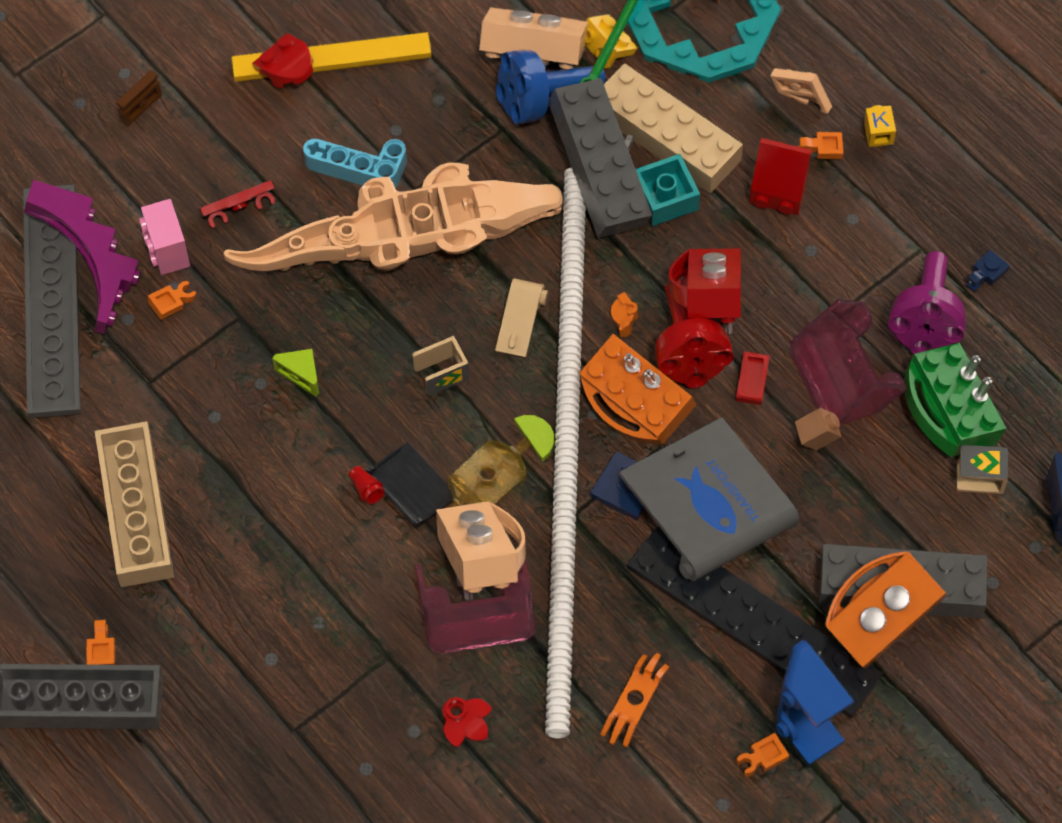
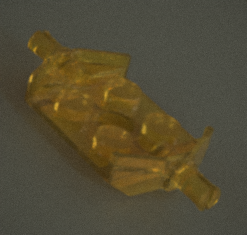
M523 438L515 447L513 445L508 446L500 441H488L448 477L447 484L453 498V503L448 508L488 501L496 504L522 479L525 482L527 473L521 455L532 446L530 441ZM484 470H490L495 476L487 480L483 479L480 473Z

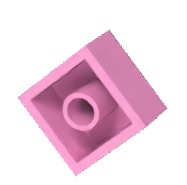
M171 199L141 207L143 217L139 218L145 244L149 250L152 266H158L161 275L190 267L185 240Z

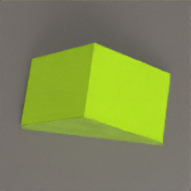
M312 349L274 355L272 360L276 372L315 397L319 394Z

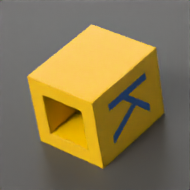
M877 105L866 108L864 126L868 146L894 145L896 128L891 106Z

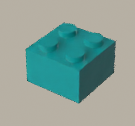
M681 154L635 169L652 213L649 219L652 226L699 210L700 192Z

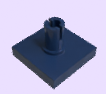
M616 451L592 489L590 497L637 521L645 508L619 476L620 471L637 463V461Z

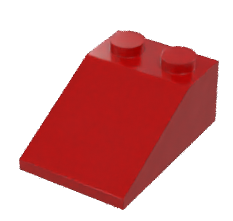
M761 138L749 203L759 208L778 210L783 214L799 215L806 192L811 150Z

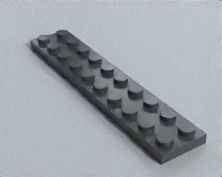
M74 184L56 186L75 192ZM30 188L23 189L24 210ZM24 213L28 418L81 414L77 248L59 230L43 220Z

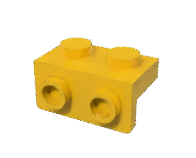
M609 14L591 17L586 21L588 25L585 45L597 59L616 24V21ZM622 32L604 67L605 69L611 68L616 58L634 55L637 50L630 37Z

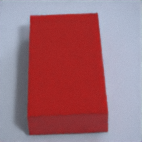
M744 351L736 401L762 405L770 355Z

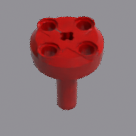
M678 279L676 282L682 285V280ZM668 282L665 286V293L674 324L663 331L656 341L655 358L657 366L673 382L686 384L689 388H699L704 386L709 379L718 375L733 361L734 355L731 342L725 329L719 323L705 318H688L687 308L677 303L671 297Z

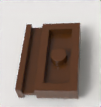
M152 70L145 74L116 101V104L119 106L117 109L120 121L127 127L162 96L160 82L157 80L158 75Z

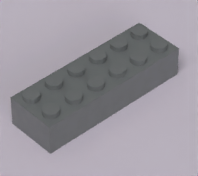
M602 78L556 88L549 98L548 104L597 237L601 238L644 227L651 218L652 213Z
M823 544L819 607L830 608L839 589L862 566L885 555L908 551L947 593V596L926 615L982 619L987 597V556ZM884 563L860 577L847 591L840 606L846 608L855 593L870 579L887 571L889 565Z
M0 664V728L160 729L164 682L160 665Z

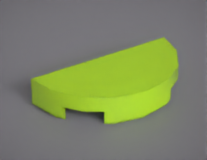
M522 415L514 418V423L542 462L551 455L554 447V433L551 426L544 419L535 415Z

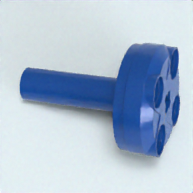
M532 50L504 52L501 57L498 83L496 85L497 99L515 124L540 120L547 111L549 94H552L556 88L580 83L583 78L589 76L593 66L546 72L541 58ZM604 69L599 77L602 78L603 84H605Z

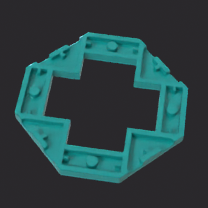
M639 0L627 22V26L644 60L652 63L654 61L667 65L668 69L682 74L687 72L698 76L701 81L710 83L755 67L762 48L764 49L771 30L780 16L781 8L776 0H747L755 18L735 24V31L742 44L701 58L698 57L690 39L666 46L651 13L671 7V0Z

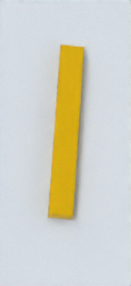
M428 32L308 47L314 59L312 65L313 72L431 58ZM262 53L232 56L235 82L268 78L255 71L252 62Z

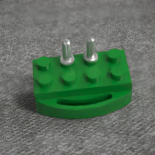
M960 343L914 354L905 370L903 382L905 398L915 421L926 436L950 457L960 455L962 445L996 446L1006 430V426L987 393L993 382L992 379L985 377L982 382L980 381L975 371L981 361L980 357L975 355L969 360ZM918 396H919V398H920V400H921V402H922V404H923L925 410L923 409V407H922V405H921V403H920V401H919V399H918Z

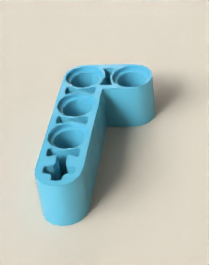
M310 139L303 147L305 164L308 169L362 186L370 179L390 175L388 177L396 188L407 164L405 144L398 139L387 141L379 157L320 139Z

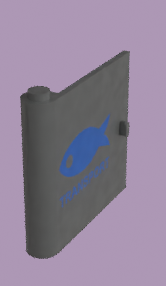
M722 417L619 472V476L681 553L679 570L684 578L691 581L702 578L799 523V514L792 502Z

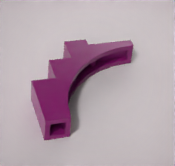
M33 180L24 213L43 220L59 230L76 246L84 257L94 277L98 294V316L94 331L105 334L107 325L112 327L116 312L112 311L114 303H120L123 292L129 293L131 284L137 285L141 272L136 270L138 260L114 253L118 242L117 239H114L116 229L92 222L95 209L91 208L93 198Z

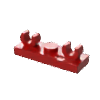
M272 180L201 207L198 209L201 217L209 214L207 219L208 225L213 228L215 227L213 218L216 215L222 218L223 223L228 222L227 215L221 210L232 207L233 211L247 206L246 201L256 197L254 203L258 210L262 208L260 203L262 197H267L270 205L274 204L275 199L273 195L267 192L274 189Z

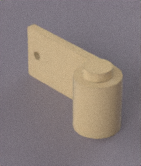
M513 278L495 349L496 352L526 358L537 309L539 310L541 305L545 306L548 298V291L544 290L543 284Z

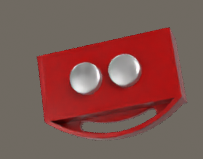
M741 248L688 249L674 261L669 269V293L677 303L687 308L688 318H720L726 333L728 323L729 334H732V322L736 318H741ZM684 276L682 285L676 282L680 277Z

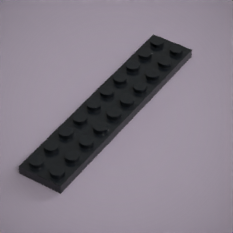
M659 525L627 564L628 570L784 674L786 673L792 647L801 640H805L853 699L854 703L841 711L849 718H853L881 680L882 672L871 665L866 669L863 668L846 648L722 566L696 581L684 578L679 570L681 553Z

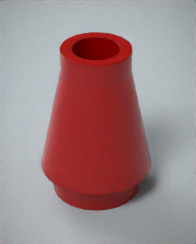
M356 466L349 472V477L353 481L363 502L374 504L383 497L385 492L383 484L361 466Z

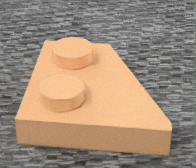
M776 68L770 76L779 93L792 97L805 105L809 101L820 105V112L829 113L832 105L817 74Z

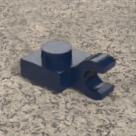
M989 250L973 265L972 271L974 272L969 276L970 282L966 286L973 292L978 290L985 281L992 286L1009 270L1010 265L992 250Z

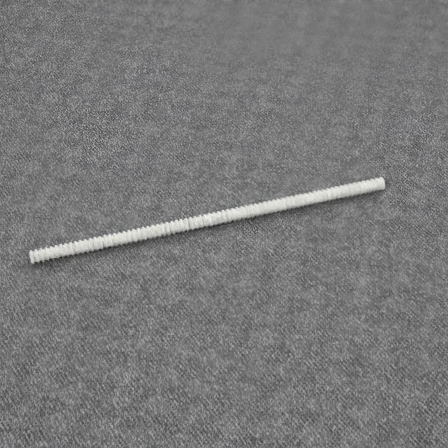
M572 168L564 172V219L561 255L560 338L558 346L559 367L557 375L558 396L555 434L556 455L554 458L555 485L553 487L554 515L552 516L554 523L552 524V577L550 578V583L552 584L550 585L551 600L549 605L551 608L549 609L550 632L548 633L550 638L548 645L550 647L548 648L549 663L547 664V669L549 670L547 677L549 679L547 680L548 688L546 690L548 694L546 701L548 703L546 704L547 720L545 721L547 726L545 734L552 738H564L570 734V729L568 728L570 726V721L568 720L570 713L568 711H570L569 703L571 702V697L569 696L571 689L569 687L571 686L570 671L572 670V665L570 664L572 657L570 655L572 654L571 639L573 638V633L571 632L573 625L571 623H573L572 607L574 606L572 601L574 593L572 592L574 591L573 576L575 575L574 545L576 541L574 538L576 537V532L574 530L576 529L575 507L577 506L576 477L578 476L577 447L579 444L577 440L579 439L578 418L580 409L578 403L580 402L579 381L581 376L579 373L581 371L580 345L582 344V288L584 280L583 260L586 204Z

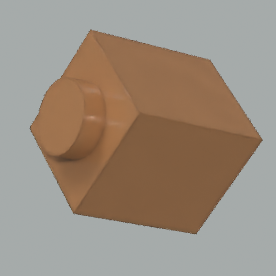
M819 408L795 421L801 444L813 450H818L842 437L839 430L840 421L838 417L825 409Z

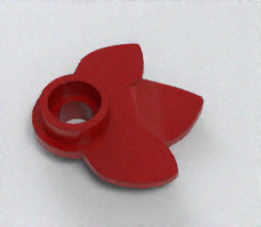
M458 697L451 698L445 702L442 710L443 717L446 720L444 734L453 746L459 747L465 737L473 741H482L488 738V728L483 718L492 711V708L487 702L479 698L465 701ZM453 709H460L462 711L459 715L451 713Z

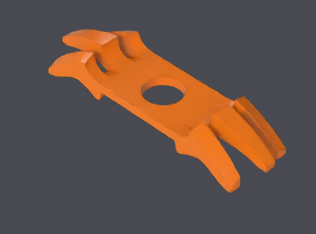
M656 653L645 667L643 674H640V671L648 655L643 654L635 665L625 689L613 711L610 712L600 734L605 737L617 717L618 720L613 730L610 744H615L625 725L630 723L623 741V746L628 747L652 695L670 668L664 664L656 673L654 680L651 679L661 657L660 654ZM630 692H640L643 695L642 703L639 705L630 704L627 700Z

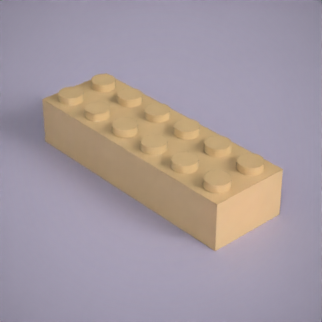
M625 63L604 84L621 132L626 136L628 134L633 135V141L661 160L681 154L694 182L707 192L711 193L741 161L742 143Z
M148 422L95 431L116 574L120 586L127 587L174 578Z

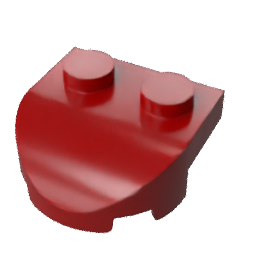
M287 33L252 62L255 71L270 78L273 86L283 88V84L293 82L295 85H298L308 79L313 73L312 65L314 59L305 42Z

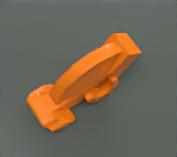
M623 292L617 295V299L611 306V317L613 322L619 326L620 337H627L631 334L633 322L637 320L639 314L637 304L632 302L627 294Z

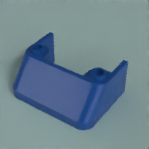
M801 640L791 650L782 684L775 727L781 737L784 739L787 737L805 762L811 765L845 742L829 719L852 705L854 701L813 648L805 640Z

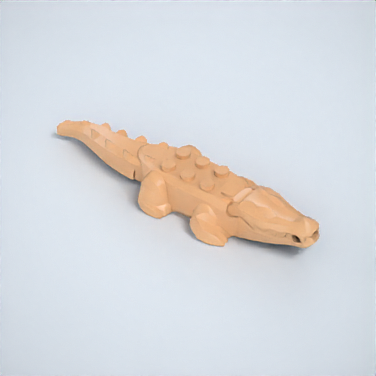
M450 162L441 164L432 170L423 181V187L416 190L399 192L395 189L389 177L370 179L359 190L358 211L354 212L352 216L339 217L337 215L312 222L252 251L225 250L224 259L235 266L256 271L278 269L287 271L291 266L302 263L311 266L316 261H330L333 264H337L340 260L355 259L371 261L378 270L389 271L398 268L411 257L443 250L448 254H463L486 239L504 237L530 222L543 217L557 215L562 210L563 197L560 189L553 184L531 185L496 180L473 182L468 178V165Z

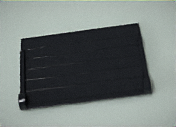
M408 442L366 470V472L383 484L385 495L416 528H419L436 515L437 509L445 508L458 498L457 494Z

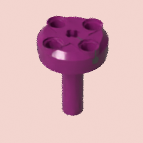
M933 251L925 256L921 285L902 291L895 298L891 306L888 322L890 331L895 339L902 345L910 348L913 354L956 344L964 338L966 326L965 308L961 300L954 293L944 288L948 258L941 252Z

